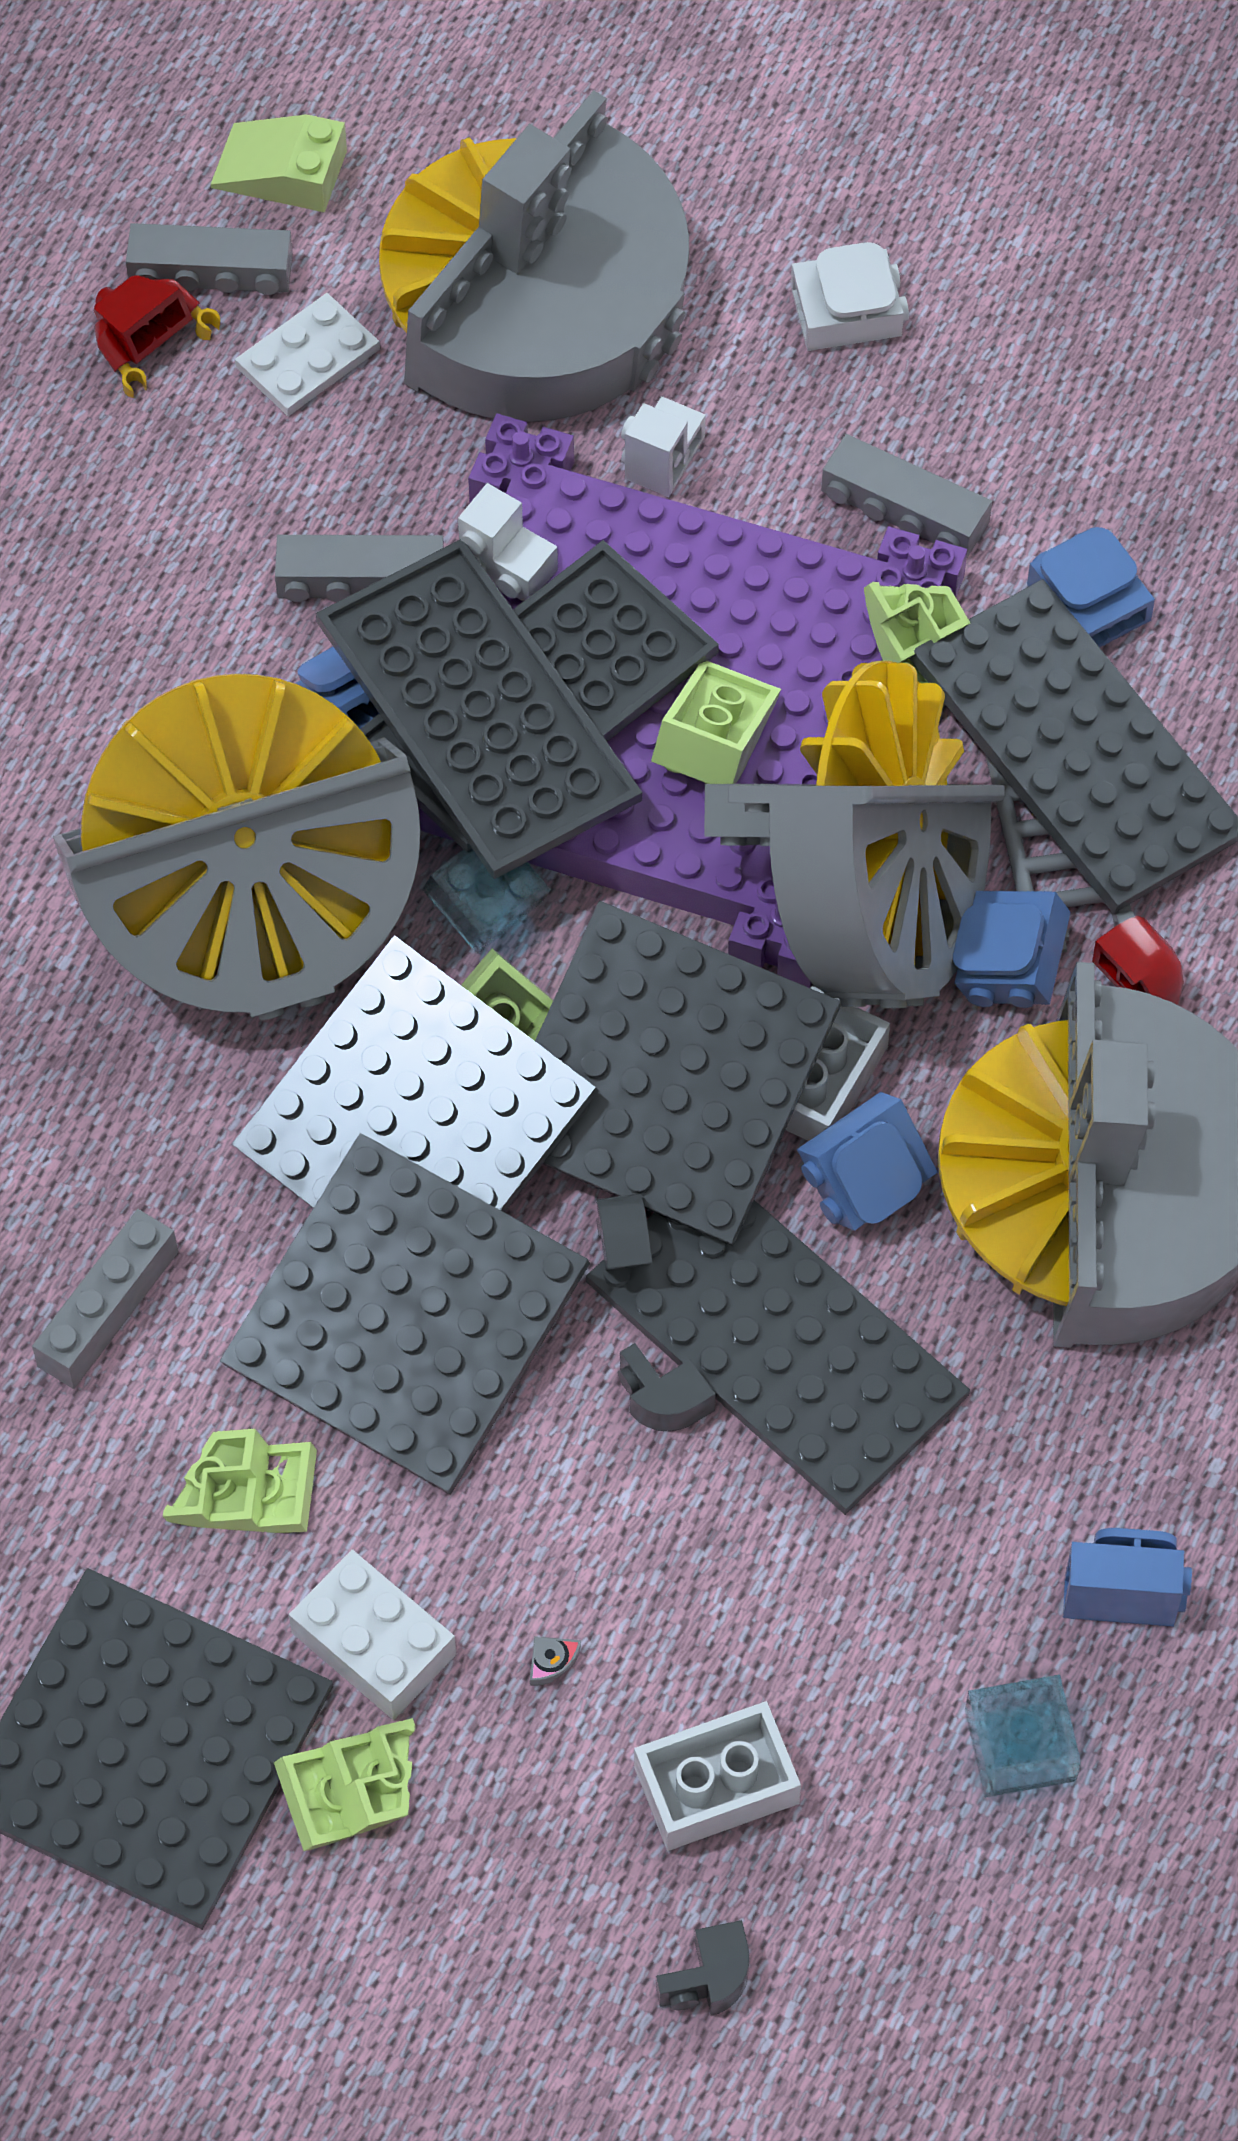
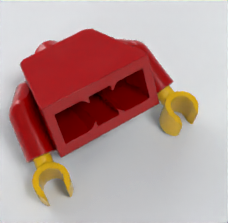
M138 275L131 276L115 289L110 287L101 289L96 296V304L93 309L98 320L94 326L97 346L114 372L120 371L122 374L123 391L131 398L135 397L134 391L129 385L130 382L138 381L147 390L145 373L139 368H131L129 365L131 361L138 364L192 321L193 318L196 320L195 332L200 339H211V330L205 324H211L218 330L220 328V315L218 312L209 308L202 310L198 307L200 302L174 279L153 280Z

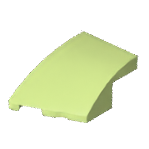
M872 582L864 587L870 624L883 661L909 663L917 671V681L919 683H928L909 660L915 654V648L929 640L936 643L970 624L952 590L948 586L923 588L917 584H903L900 587L880 586L879 582Z
M256 1429L213 1432L202 1448L201 1457L185 1475L186 1485L173 1506L167 1505L163 1510V1518L167 1522L200 1528L270 1533L307 1532L317 1449L311 1442L268 1445ZM269 1456H281L279 1464L287 1460L282 1476L278 1470L279 1464L273 1470H268Z
M413 1718L378 1726L368 1733L330 1741L321 1748L283 1756L274 1762L303 1851L353 1837L395 1822L408 1815L410 1793L408 1792L407 1785L412 1772V1762L408 1761L409 1736L415 1732Z

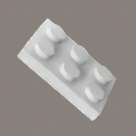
M325 293L235 359V366L283 413L290 416L379 351L380 341L333 297Z

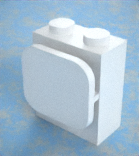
M871 242L828 248L818 255L817 260L792 264L791 290L807 351L902 336L903 321L909 320L908 303L905 296L899 297L897 288H900L899 270L897 264H890L887 249H883L881 246Z

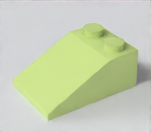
M305 114L233 123L210 186L213 189L325 212L347 153L345 122Z
M709 661L700 663L662 720L651 762L664 766L673 773H682L705 784H736L752 755L778 700L781 689Z
M494 949L487 953L461 985L534 1041L553 1002L550 996Z

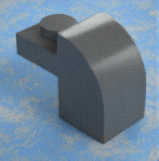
M641 1193L596 1199L598 1211L596 1223L598 1236H601L605 1270L653 1263L647 1219Z
M636 1343L620 1351V1370L617 1374L626 1391L631 1394L630 1414L642 1425L658 1431H677L693 1425L715 1411L716 1394L691 1359L659 1377Z
M742 1920L695 1929V1947L700 1967L657 1975L656 1992L660 2007L671 2005L672 2010H686L697 2006L700 2003L699 1999L707 1998L710 2015L713 2016L727 2010L740 1998L746 1987L749 1972V1949Z

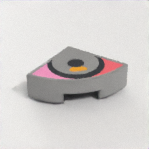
M534 1636L530 1686L549 1684L572 1667L579 1656L581 1640Z

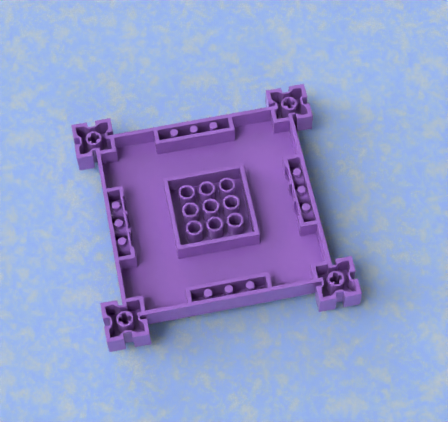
M497 413L485 438L486 454L479 452L468 477L470 503L482 488L489 483L522 503L523 527L557 546L558 570L549 581L604 540L719 644V653L709 662L781 689L778 700L736 784H816L817 774L801 753L800 746L804 738L825 737L828 720L822 698L823 689L831 681H849L852 677L853 669L860 663L883 661L870 624L864 587L872 582H879L880 586L900 587L903 584H917L923 588L948 586L954 596L957 597L965 575L966 548L935 540L933 548L928 549L919 546L920 535L890 526L887 527L877 559H873L572 472L571 469L574 464V435L542 427L540 434L537 436L528 433L527 422ZM502 593L512 609H515L524 602L517 597L510 598ZM690 675L607 741L643 792L642 801L526 863L734 925L728 941L729 955L763 968L764 963L777 966V975L810 988L812 982L805 976L798 965L782 926L774 891L770 846L720 845V837H704L705 783L682 773H673L664 766L651 762L662 720L692 676ZM418 807L420 831L453 840Z

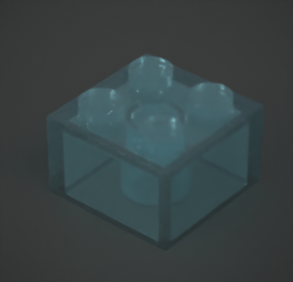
M471 848L468 852L463 849L431 874L422 890L470 947L479 954L542 904L551 889L528 862L493 879Z
M1060 1675L968 1691L965 1714L985 1798L1077 1781L1081 1760Z

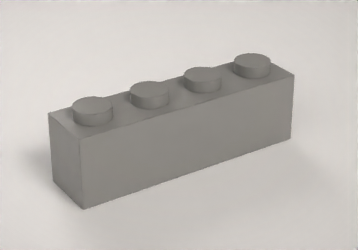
M131 223L126 255L128 278L138 275L153 280L174 279L187 291H193L197 288L218 289L225 293L246 290L258 291L266 295L275 294L276 292H289L293 257L291 231Z
M845 434L823 468L821 491L826 493L834 502L839 504L848 503L861 509L865 515L873 520H885L899 527L900 530L918 534L921 538L932 543L938 540L966 548L967 558L990 523L992 500L848 434Z
M277 535L275 564L277 598H286L293 602H302L308 598H328L331 601L338 602L444 548L443 535Z
M139 1209L135 1211L32 1345L38 1368L75 1389L177 1255L178 1248L173 1229Z

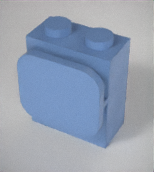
M1095 527L1079 533L1048 551L1040 553L1029 565L1028 587L1044 579L1099 648L1146 624L1152 619L1154 597L1136 575L1137 566L1132 557L1115 535L1105 528Z
M334 647L313 657L299 667L297 673L300 681L296 682V684L319 694L333 703L359 729L379 714Z
M976 891L973 906L969 907L961 918L953 952V962L958 968L955 985L970 1003L979 1007H991L993 1004H1012L1020 1008H1030L1033 1004L1050 1005L1071 913L1058 894L1050 891Z
M879 1092L797 1149L804 1163L801 1166L804 1177L813 1187L817 1188L823 1200L820 1202V1208L825 1217L832 1224L837 1223L854 1231L866 1222L875 1224L886 1219L913 1200L920 1192L922 1183L938 1173L902 1100L883 1092Z
M1105 1528L1096 1532L1094 1543L1072 1542L1065 1572L1063 1618L1174 1627L1177 1613L1186 1611L1187 1595H1190L1192 1583V1568L1184 1567V1550H1176L1177 1538L1163 1531Z

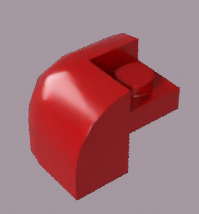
M1135 916L1129 918L1095 941L1092 962L1116 987L1148 993L1179 1006L1184 984L1181 963L1170 944L1144 917Z

